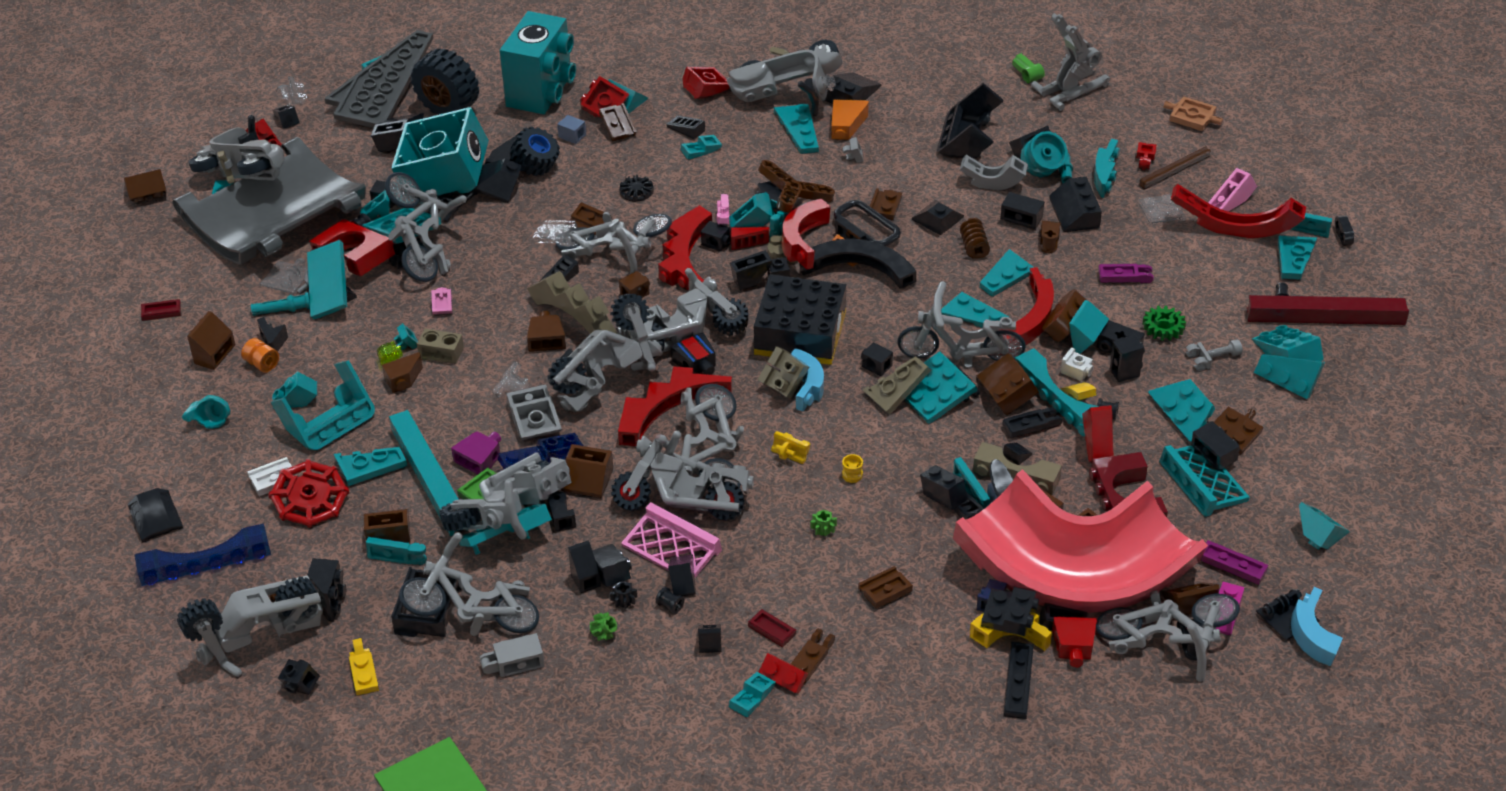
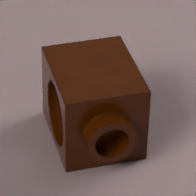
M638 271L619 280L620 295L636 294L643 298L650 294L648 278Z

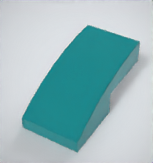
M715 135L698 136L697 142L681 144L680 150L689 160L712 153L720 149L722 144Z
M756 672L744 682L743 690L730 699L729 708L745 717L750 716L769 695L775 686V681Z

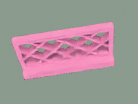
M651 502L646 507L647 513L621 543L623 547L669 571V564L664 562V558L677 557L680 554L691 552L694 559L695 578L710 559L722 551L719 538ZM648 521L655 524V529L643 530ZM670 532L673 538L661 540L659 533ZM657 534L658 541L645 542V536ZM642 537L643 544L635 546L630 544L633 539ZM687 541L690 543V547L678 549L677 542ZM674 543L675 550L663 552L662 545ZM659 546L660 553L653 555L647 553L648 548ZM704 550L707 552L704 557L695 559V551Z

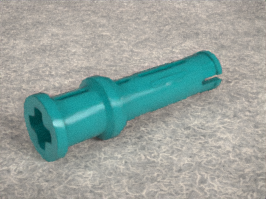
M305 292L304 295H289L286 299L251 304V312H253V316L284 310L295 312L296 309H310L309 292Z

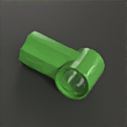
M1022 53L1016 55L1012 61V65L1022 73V78L1024 81H1027L1026 83L1037 81L1045 76L1043 66L1039 63H1032Z

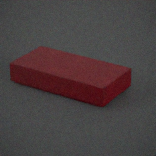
M180 299L141 304L142 321L181 316Z
M763 609L748 621V627L782 648L796 635V629Z

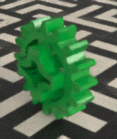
M1157 306L1156 310L1150 308L1149 312H1145L1142 325L1143 330H1147V335H1154L1153 339L1161 337V341L1164 338L1172 341V337L1178 339L1179 334L1183 335L1186 321L1185 316H1181V311L1175 312L1174 307L1168 309L1167 306H1164V308Z

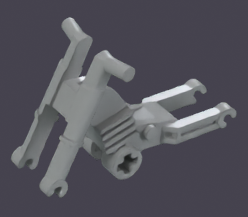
M1054 13L1051 20L1064 38L1068 54L1060 62L1062 66L1057 74L1056 81L1044 87L1037 81H1033L1031 87L1042 96L1061 90L1062 93L1050 98L1049 102L1062 111L1065 108L1062 102H1068L1085 93L1088 94L1090 91L1101 86L1108 87L1110 85L1108 82L1110 77L1105 74L1095 80L1084 83V85H1078L1079 80L1095 74L1093 69L1101 61L1102 54L1082 38L1077 27L1067 25L1062 15Z

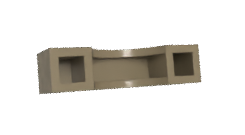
M985 442L981 443L974 457L973 472L981 476L991 477L990 464L996 459L1006 466L1012 479L1023 469L1042 490L1050 495H1053L1060 481L1062 465L1046 460H1040L1028 466L1016 465L1004 457L1002 447Z

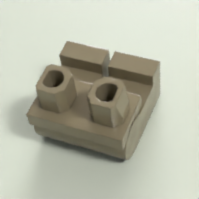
M776 346L768 360V363L775 367L766 364L757 380L784 396L792 398L807 373L809 366L788 351Z

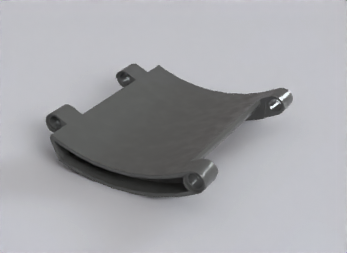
M296 137L281 145L287 156L284 157V163L279 168L280 174L275 180L241 179L200 201L191 192H188L172 202L175 210L196 235L222 257L241 265L257 256V249L265 257L282 249L283 242L279 236L333 207L340 208L345 214L357 209L362 205L361 200L365 199V184L354 183L336 174L320 161L299 137Z

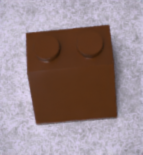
M161 169L124 178L129 199L135 203L143 202L146 197L150 196L153 199L163 197V193H166Z

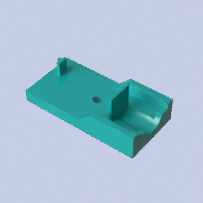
M533 504L517 513L519 522L527 534L525 539H530L528 530L552 520L546 504ZM511 523L502 524L499 529L488 526L486 529H477L463 535L459 544L460 546L472 547L475 555L480 553L477 546L478 543L505 531L512 533L515 531Z

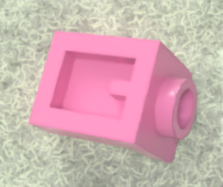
M441 287L431 290L433 315L452 313L451 289Z

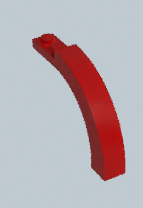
M1179 184L1173 188L1171 201L1198 217V225L1215 233L1244 238H1262L1285 232L1305 219L1306 206L1292 197L1279 207L1266 212L1240 214L1219 209Z

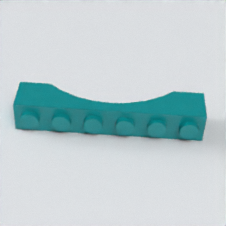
M1035 348L1015 357V360L1036 386L1041 399L1046 400L1055 408L1068 424H1072L1078 430L1081 436H1085L1082 413L1091 407L1099 406L1078 401L1060 390L1049 376L1047 359Z

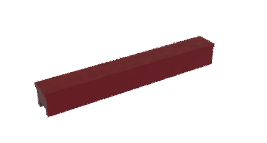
M1249 295L1247 321L1406 325L1409 309L1407 308L1405 298Z

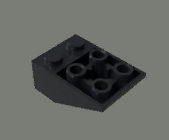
M424 113L394 117L375 124L371 137L378 151L390 152L397 150L405 123L423 119Z

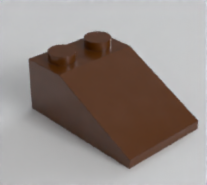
M1007 353L976 375L1005 415L1010 414L1039 393L1032 380L1010 353Z

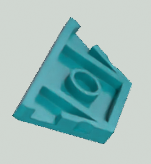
M1191 379L1148 391L1153 400L1190 443L1192 442L1193 431L1206 425L1208 418L1211 417L1215 410L1214 405Z

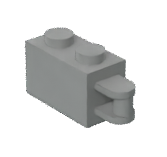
M537 633L494 643V651L484 653L479 658L484 673L490 674L499 671L500 677L545 667L543 651Z

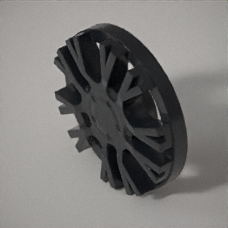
M633 175V178H630V176L626 177L624 182H620V195L628 201L646 200L654 192L653 182L648 177L640 178L638 175Z

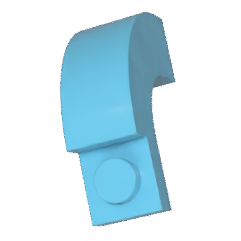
M795 348L791 354L809 366L802 380L805 384L796 395V409L804 411L807 406H811L813 400L820 402L824 392V371L815 357Z
M1314 587L1311 595L1306 593L1303 601L1298 599L1291 617V629L1296 642L1306 654L1320 663L1331 666L1343 638L1328 632L1317 622L1314 611L1322 590Z

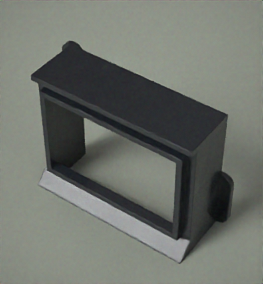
M409 567L404 583L412 578L428 579L429 575L424 574V570ZM447 577L455 590H462L459 587L458 580ZM437 581V584L440 585L442 589H444L440 582ZM415 582L406 587L404 598L407 604L415 585L424 586L425 582ZM444 590L446 595L445 606L435 617L405 614L406 608L402 605L398 596L391 615L394 634L415 637L417 634L446 637L445 620L452 602L446 591Z

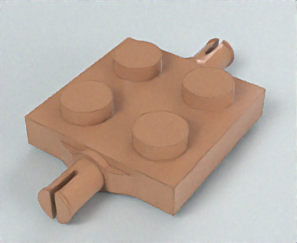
M1184 96L1176 104L1165 101L1163 108L1173 110L1169 121L1203 131L1207 124L1211 122L1220 126L1223 122V118L1214 116L1217 106Z

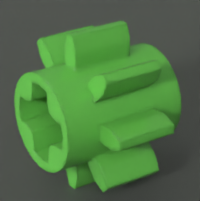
M821 510L816 514H812L810 528L815 529L816 535L827 536L831 532H835L837 518H832V512Z
M608 612L593 615L595 621L590 622L591 634L597 637L598 641L613 638L612 632L617 631L615 618L609 616Z

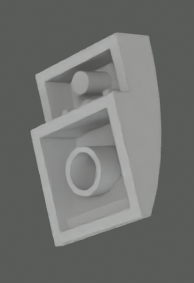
M546 385L507 393L508 407L521 440L562 431L552 397L549 395Z

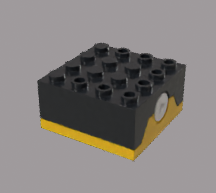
M770 274L753 326L754 355L771 357L776 346L789 353H792L796 348L809 353L821 364L832 365L846 314L847 284Z

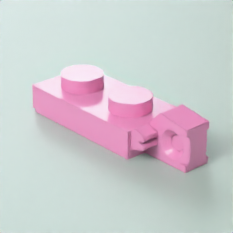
M721 194V201H717L716 221L721 225H729V200L727 194Z

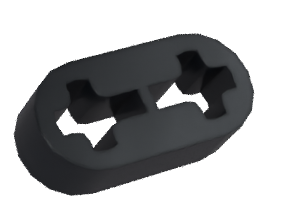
M1336 216L1335 229L1341 244L1353 245L1354 231L1348 217Z

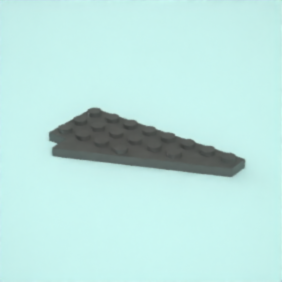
M416 30L325 97V104L337 106L333 114L334 119L374 128L375 124L390 119L411 81L413 66L424 57L433 40V33Z

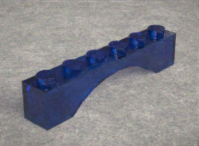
M262 523L242 528L227 541L203 551L172 553L154 549L134 554L141 586L161 581L174 580L190 574H198L211 569H219L231 564H240L256 558L260 559L271 555L265 526Z

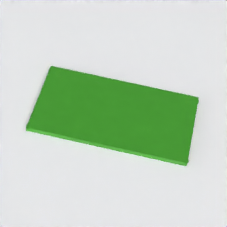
M450 737L374 774L383 791H487Z

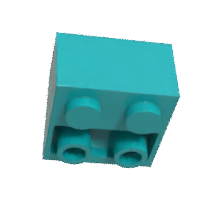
M767 192L755 194L729 216L730 227H763L765 224H768L773 216L769 194Z

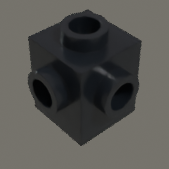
M288 659L278 679L284 684L283 688L293 694L300 692L309 695L320 675L308 662L299 659V661Z

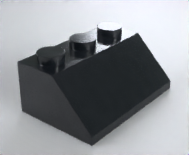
M1087 176L1069 178L1049 195L1058 220L1061 222L1063 232L1100 228L1102 211Z

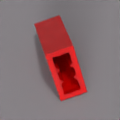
M1112 406L1091 407L1082 413L1089 463L1093 462V459L1114 456Z

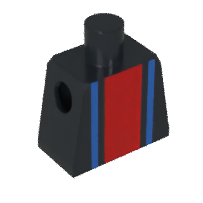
M703 332L671 346V360L678 366L693 368V374L703 372L706 375H712L715 372V351Z

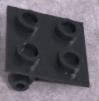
M1291 589L1289 593L1280 595L1271 603L1264 604L1256 612L1284 640H1288L1293 637L1291 629L1292 613L1302 594L1298 589Z

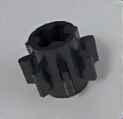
M623 581L612 586L610 601H615V607L619 606L627 609L631 604L635 605L637 589H632V583Z

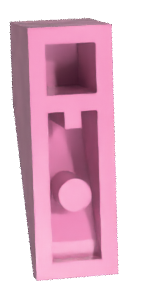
M1236 168L1208 203L1229 212L1245 202L1257 188V185L1250 173Z

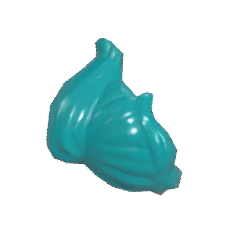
M207 395L201 400L191 403L182 415V419L187 422L194 420L207 429H215L225 424L231 410L228 402L223 398Z

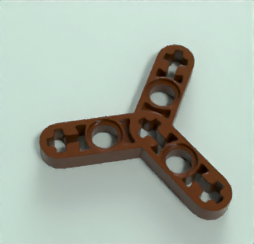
M762 160L758 171L782 190L776 207L783 212H791L798 198L823 199L825 202H831L834 197L835 190L821 184L796 181L769 160Z

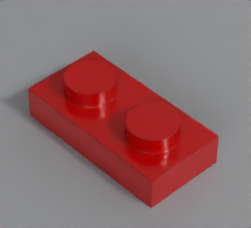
M767 653L759 669V673L797 694L800 692L808 675L807 672L770 653Z

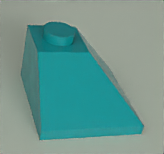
M1303 502L1299 504L1303 535L1310 539L1308 543L1319 550L1322 547L1328 550L1350 532L1316 507Z

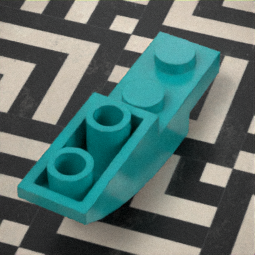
M1112 138L1107 149L1099 147L1096 156L1094 182L1096 190L1102 198L1105 197L1106 192H1110L1112 187L1111 181L1115 182L1117 176L1115 158H1118L1120 148H1118V140Z

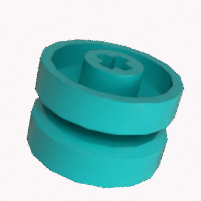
M1050 131L1040 132L1028 141L1021 150V160L1028 164L1027 172L1040 178L1051 175L1064 165L1068 155L1064 140L1056 133Z

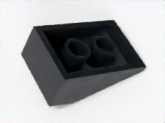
M853 72L833 75L828 79L829 88L824 101L833 104V100H866L882 84Z

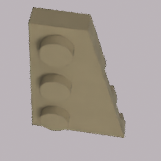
M915 356L897 367L894 373L886 378L883 376L878 379L877 384L872 387L867 386L863 391L890 415L926 377L931 369Z

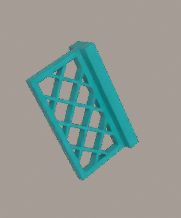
M1172 445L1164 446L1159 463L1204 517L1212 515L1216 509L1249 501V495L1225 468L1218 471L1205 467V464H1211L1203 456L1195 454L1194 452L1197 451L1192 446L1174 449ZM1181 456L1187 457L1189 460H1184ZM1191 459L1202 462L1203 466L1191 462ZM1192 469L1200 471V474L1194 473ZM1206 473L1215 476V478L1211 479L1209 477L1203 476L1202 474ZM1217 477L1226 480L1229 484L1217 481ZM1204 483L1212 485V487H1206ZM1214 486L1226 490V493L1215 490ZM1229 491H1230V492H1233V493H1237V494L1239 495V497L1230 495V494H1228V493H1229ZM1214 496L1222 498L1224 500L1217 502V499Z

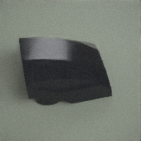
M155 488L137 494L127 504L142 543L146 542L147 539L173 530L183 529L169 490Z

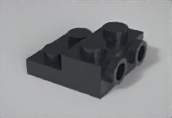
M1014 587L1013 592L992 588L981 620V627L1025 636L1027 628H1032L1034 615H1032V611L1036 612L1039 599L1035 598L1036 592Z

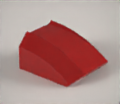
M686 67L682 78L683 87L694 96V99L711 97L730 88L727 79L715 67Z

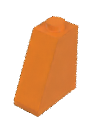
M833 100L831 139L849 140L868 117L869 101Z

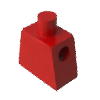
M1053 618L1052 634L1059 658L1069 659L1070 665L1076 668L1083 665V659H1091L1097 618Z

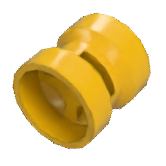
M855 454L845 456L842 460V478L849 483L859 482L863 477V459Z

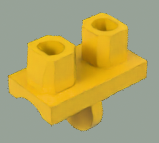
M779 431L774 433V442L771 447L772 452L779 454V458L783 460L789 458L800 464L806 462L810 442L795 439L789 433L783 434Z

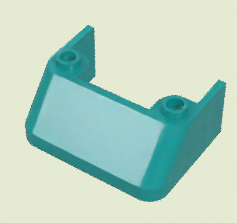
M349 360L334 364L343 380V383L338 385L334 391V397L338 405L308 423L305 422L300 414L293 413L285 398L271 401L285 429L309 450H318L374 415V404Z

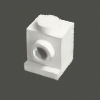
M1071 348L1062 359L1061 373L1082 382L1086 376L1089 377L1093 372V359L1076 353L1075 349Z

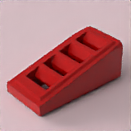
M769 227L731 228L732 250L769 243Z

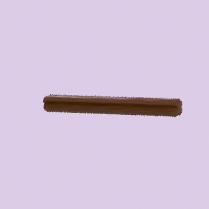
M1205 146L1141 178L1139 186L1146 189L1209 157L1211 150Z

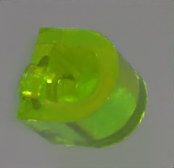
M394 341L385 343L377 349V356L381 366L403 357L400 345L396 346Z

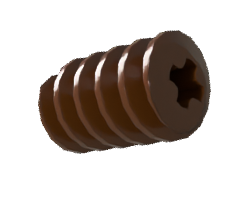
M978 218L965 220L960 226V233L967 255L971 258L986 257L990 252V246L982 221Z

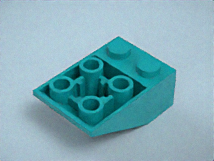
M1286 325L1277 326L1273 331L1262 332L1259 336L1252 338L1255 344L1268 355L1310 361L1324 360L1320 337L1299 331V329L1289 328Z

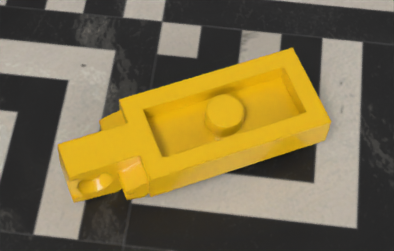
M361 638L352 640L354 652H349V660L356 695L379 691L372 654L369 648L363 649Z

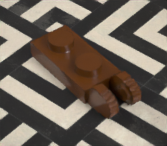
M819 628L815 630L811 639L806 642L791 663L808 673L805 684L827 656L828 650L835 641V635L829 634L824 640L823 645L817 644L823 635V630Z

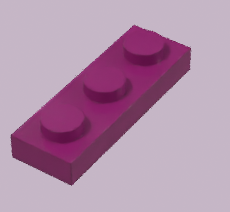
M1209 540L1206 542L1208 547L1200 560L1258 585L1265 576L1269 566Z

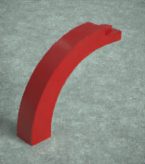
M823 199L798 206L786 216L783 222L781 242L783 253L790 262L798 261L806 270L813 268L815 251L802 240L801 235L809 229L829 223L831 207Z
M1038 267L1030 268L1029 283L1034 292L1036 303L1027 315L1016 321V330H1011L1018 333L1024 339L1025 345L1040 336L1043 332L1042 327L1053 310L1054 289L1051 278L1045 279L1044 275L1040 274ZM1002 334L1009 340L1007 345L1008 352L1022 347L1020 340L1015 336Z

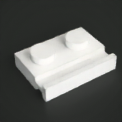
M285 457L247 471L258 496H261L273 489L281 469H287L292 466L288 458ZM285 481L283 487L288 486L289 482Z

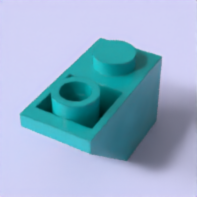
M297 371L292 377H288L279 389L274 391L272 399L285 398L290 408L307 406L317 396V381Z

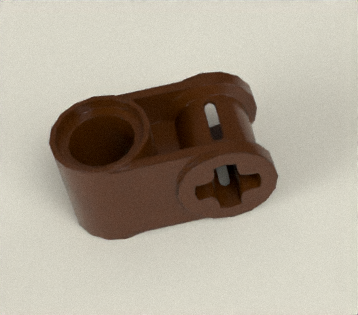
M1042 220L1040 249L1043 252L1053 253L1057 250L1061 222Z

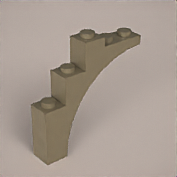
M561 271L527 288L537 305L548 304L562 309L576 319L590 334L595 330H608L618 334L606 315L609 311L600 295L589 300L581 284L578 283L570 287Z

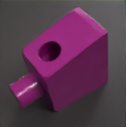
M480 432L472 433L451 448L453 462L477 475L486 468L491 469L501 456L499 447L501 436L497 432H492L489 436Z

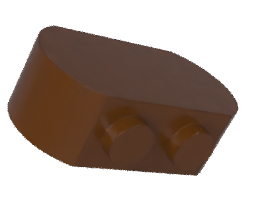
M1076 289L1068 292L1057 303L1043 325L1042 330L1057 343L1063 340L1070 333V321L1087 299Z

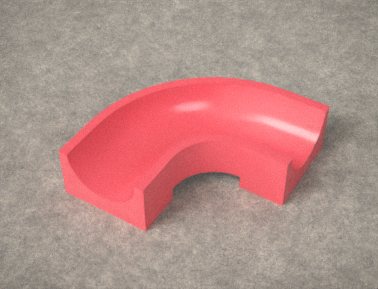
M1023 469L1016 474L1006 490L989 506L969 519H964L963 517L956 522L953 535L954 541L981 571L985 569L995 580L1006 583V588L1013 592L1014 587L1035 591V598L1039 599L1038 605L1044 606L1045 603L1087 613L1105 612L1113 608L1128 607L1146 600L1150 597L1152 591L1159 592L1165 587L1168 588L1199 563L1208 547L1203 539L1195 541L1188 538L1168 520L1157 504L1153 494V486L1148 480L1110 511L1088 517L1070 514L1059 508Z

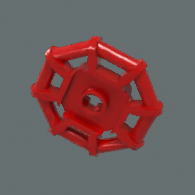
M306 459L305 462L279 471L276 483L269 492V499L273 501L279 513V518L282 521L288 520L306 525L307 528H312L315 524L332 517L337 518L340 515L339 510L345 497L349 494V488L344 484L336 466L331 467ZM306 470V472H304L303 475L300 476V477H298V475L293 476V475H295V474H297V473H300V472ZM312 470L323 473V475L312 472ZM333 479L336 486L331 487L327 481ZM285 481H288L287 489H282ZM312 489L313 494L306 495L304 491ZM331 495H337L333 505L328 502ZM287 497L289 505L285 507L281 498ZM322 508L326 510L325 512L312 516V513H318L321 511ZM299 510L302 512H306V517L293 513V511Z

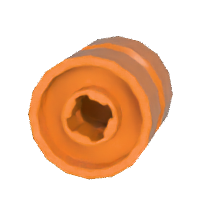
M258 338L248 340L241 351L242 359L254 365L263 373L271 371L279 361L278 351Z

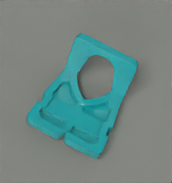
M772 199L770 203L773 216L770 218L769 242L770 238L774 235L782 236L783 222L788 213L780 210L775 214L774 208H777V201Z

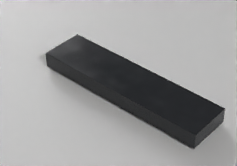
M1011 641L1004 707L1005 717L1027 719L1034 644Z

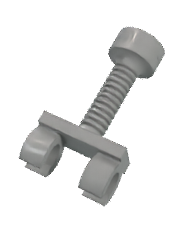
M1238 339L1229 341L1228 346L1206 351L1201 342L1190 344L1186 347L1189 351L1186 352L1189 358L1200 356L1194 360L1197 364L1194 365L1197 371H1202L1206 368L1211 369V358L1229 353L1232 356H1238V354L1242 355L1243 352L1242 344Z

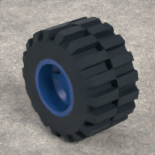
M539 127L524 128L519 132L510 148L511 160L522 165L521 171H525L526 174H532L533 176L538 174L542 176L544 173H548L560 154L557 140L553 138L551 133L548 134L546 130H541Z

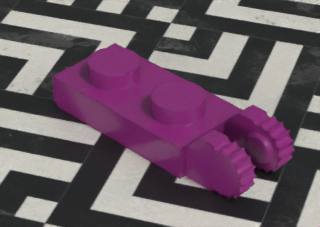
M1100 264L1098 266L1100 283H1151L1154 280V276L1151 274L1153 272L1152 267L1149 265Z

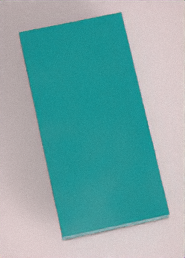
M338 240L307 252L311 318L318 319L347 308L343 242Z

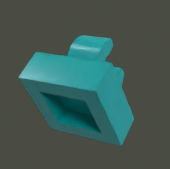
M402 323L397 327L399 335L394 338V341L398 343L396 346L400 350H405L407 346L416 349L418 340L415 333Z

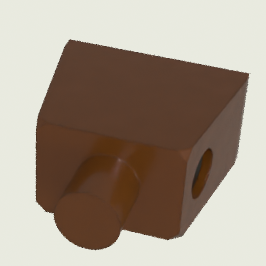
M542 311L539 316L531 317L527 333L529 352L566 349L565 333L558 315H551L549 311Z

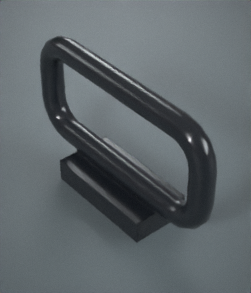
M847 201L834 211L835 233L844 239H861L888 246L900 238V228L863 201ZM852 207H858L893 231V234L884 240H875L841 214Z

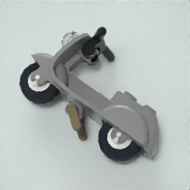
M825 39L815 42L810 46L809 50H800L792 53L785 49L771 47V53L781 56L765 61L751 60L739 68L729 71L730 77L727 78V83L732 93L745 102H752L775 95L777 93L776 84L813 75V78H807L804 82L799 81L798 87L808 94L812 103L811 115L816 117L818 115L819 100H825L827 90L833 91V87L836 86L834 77H830L829 74L839 69L843 64V60L836 44L831 40Z
M249 115L248 133L240 127L228 130L212 138L209 141L210 145L201 147V150L196 153L197 156L189 161L192 172L203 171L204 173H210L217 170L221 172L223 177H227L229 184L234 182V178L273 181L280 174L279 168L284 163V152L276 144H270L267 140H259L255 128V117Z

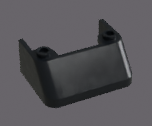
M980 84L948 111L937 151L942 156L964 158L965 155H968L971 158H978L994 142L979 128L989 123L991 111L1003 103L1004 100L986 84Z

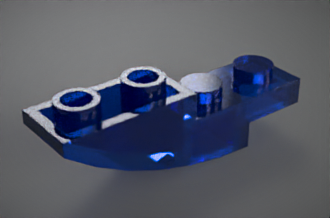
M576 433L539 439L537 446L499 453L498 461L502 468L506 469L530 455L538 453L543 462L551 463L550 458L552 457L566 460L572 444L584 445Z

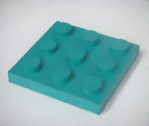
M400 209L363 224L362 227L388 237L389 233L396 228L395 220L400 216L406 217L415 209ZM423 212L413 221L421 227L422 223L431 217V214ZM398 236L394 241L392 240L395 244L404 242L402 236Z
M940 351L924 362L931 371L904 399L928 424L933 423L977 391L976 385Z

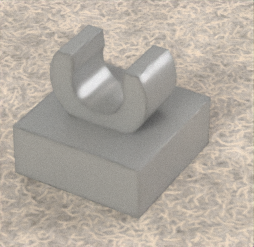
M857 137L851 138L850 145L843 147V153H848L846 154L847 160L855 158L857 163L863 162V151Z

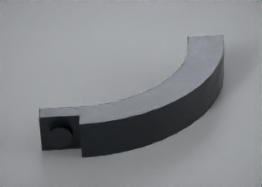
M861 239L833 240L813 246L812 248L815 251L813 268L806 270L799 263L800 272L803 276L833 264L859 263L871 266L885 273L895 282L899 289L917 282L915 268L902 255L882 244Z

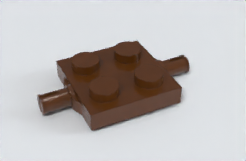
M1228 406L1214 423L1240 446L1239 454L1241 455L1262 432L1263 426L1251 420L1256 415L1255 410L1252 411V408L1248 409L1243 415Z

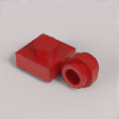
M1138 142L1136 158L1140 159L1139 168H1142V170L1150 169L1151 160H1155L1156 144Z

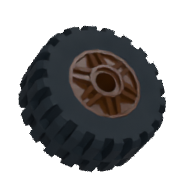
M448 49L431 50L413 66L411 71V84L413 85L414 93L418 95L419 101L421 100L423 105L429 108L432 113L440 115L468 108L475 103L479 95V82L475 77L474 70H471L470 64L466 63L463 57L456 55L454 51H449Z

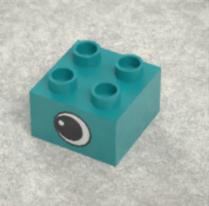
M527 11L499 51L506 107L545 115L552 103L560 102L563 86L574 81L577 70L576 64L570 62V53L574 46V36L568 33L567 18Z
M471 107L407 122L404 125L391 169L394 173L402 172L411 176L417 182L422 192L431 189L436 190L437 197L454 191L467 193L472 191L478 184L489 140ZM396 177L401 186H403L404 184H408L410 187L414 188L412 183L409 182L407 179L403 177Z

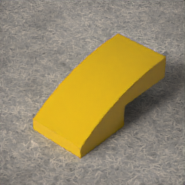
M1085 382L1061 388L1065 394L1077 400L1097 395L1096 388Z

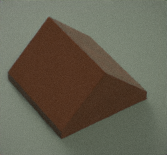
M1201 582L1161 592L1165 601L1172 600L1178 605L1181 613L1189 615L1192 614L1193 605L1200 598L1210 594H1219L1220 588L1219 584ZM1217 598L1201 603L1196 613L1209 610L1210 603L1217 601Z

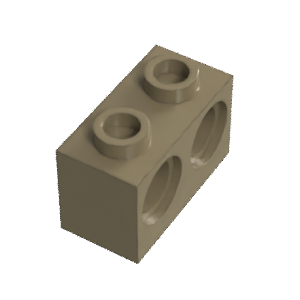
M425 328L417 343V349L421 354V358L456 364L464 349L462 334Z

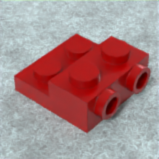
M599 76L597 80L594 79L590 84L589 92L581 97L580 105L584 111L594 117L601 118L599 114L600 109L613 105L619 106L621 103H625L629 93Z

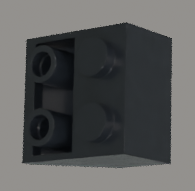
M313 558L307 576L320 596L323 615L328 621L334 622L336 614H339L341 610V598L345 597L347 591L346 584H343L344 573L340 569L339 560Z

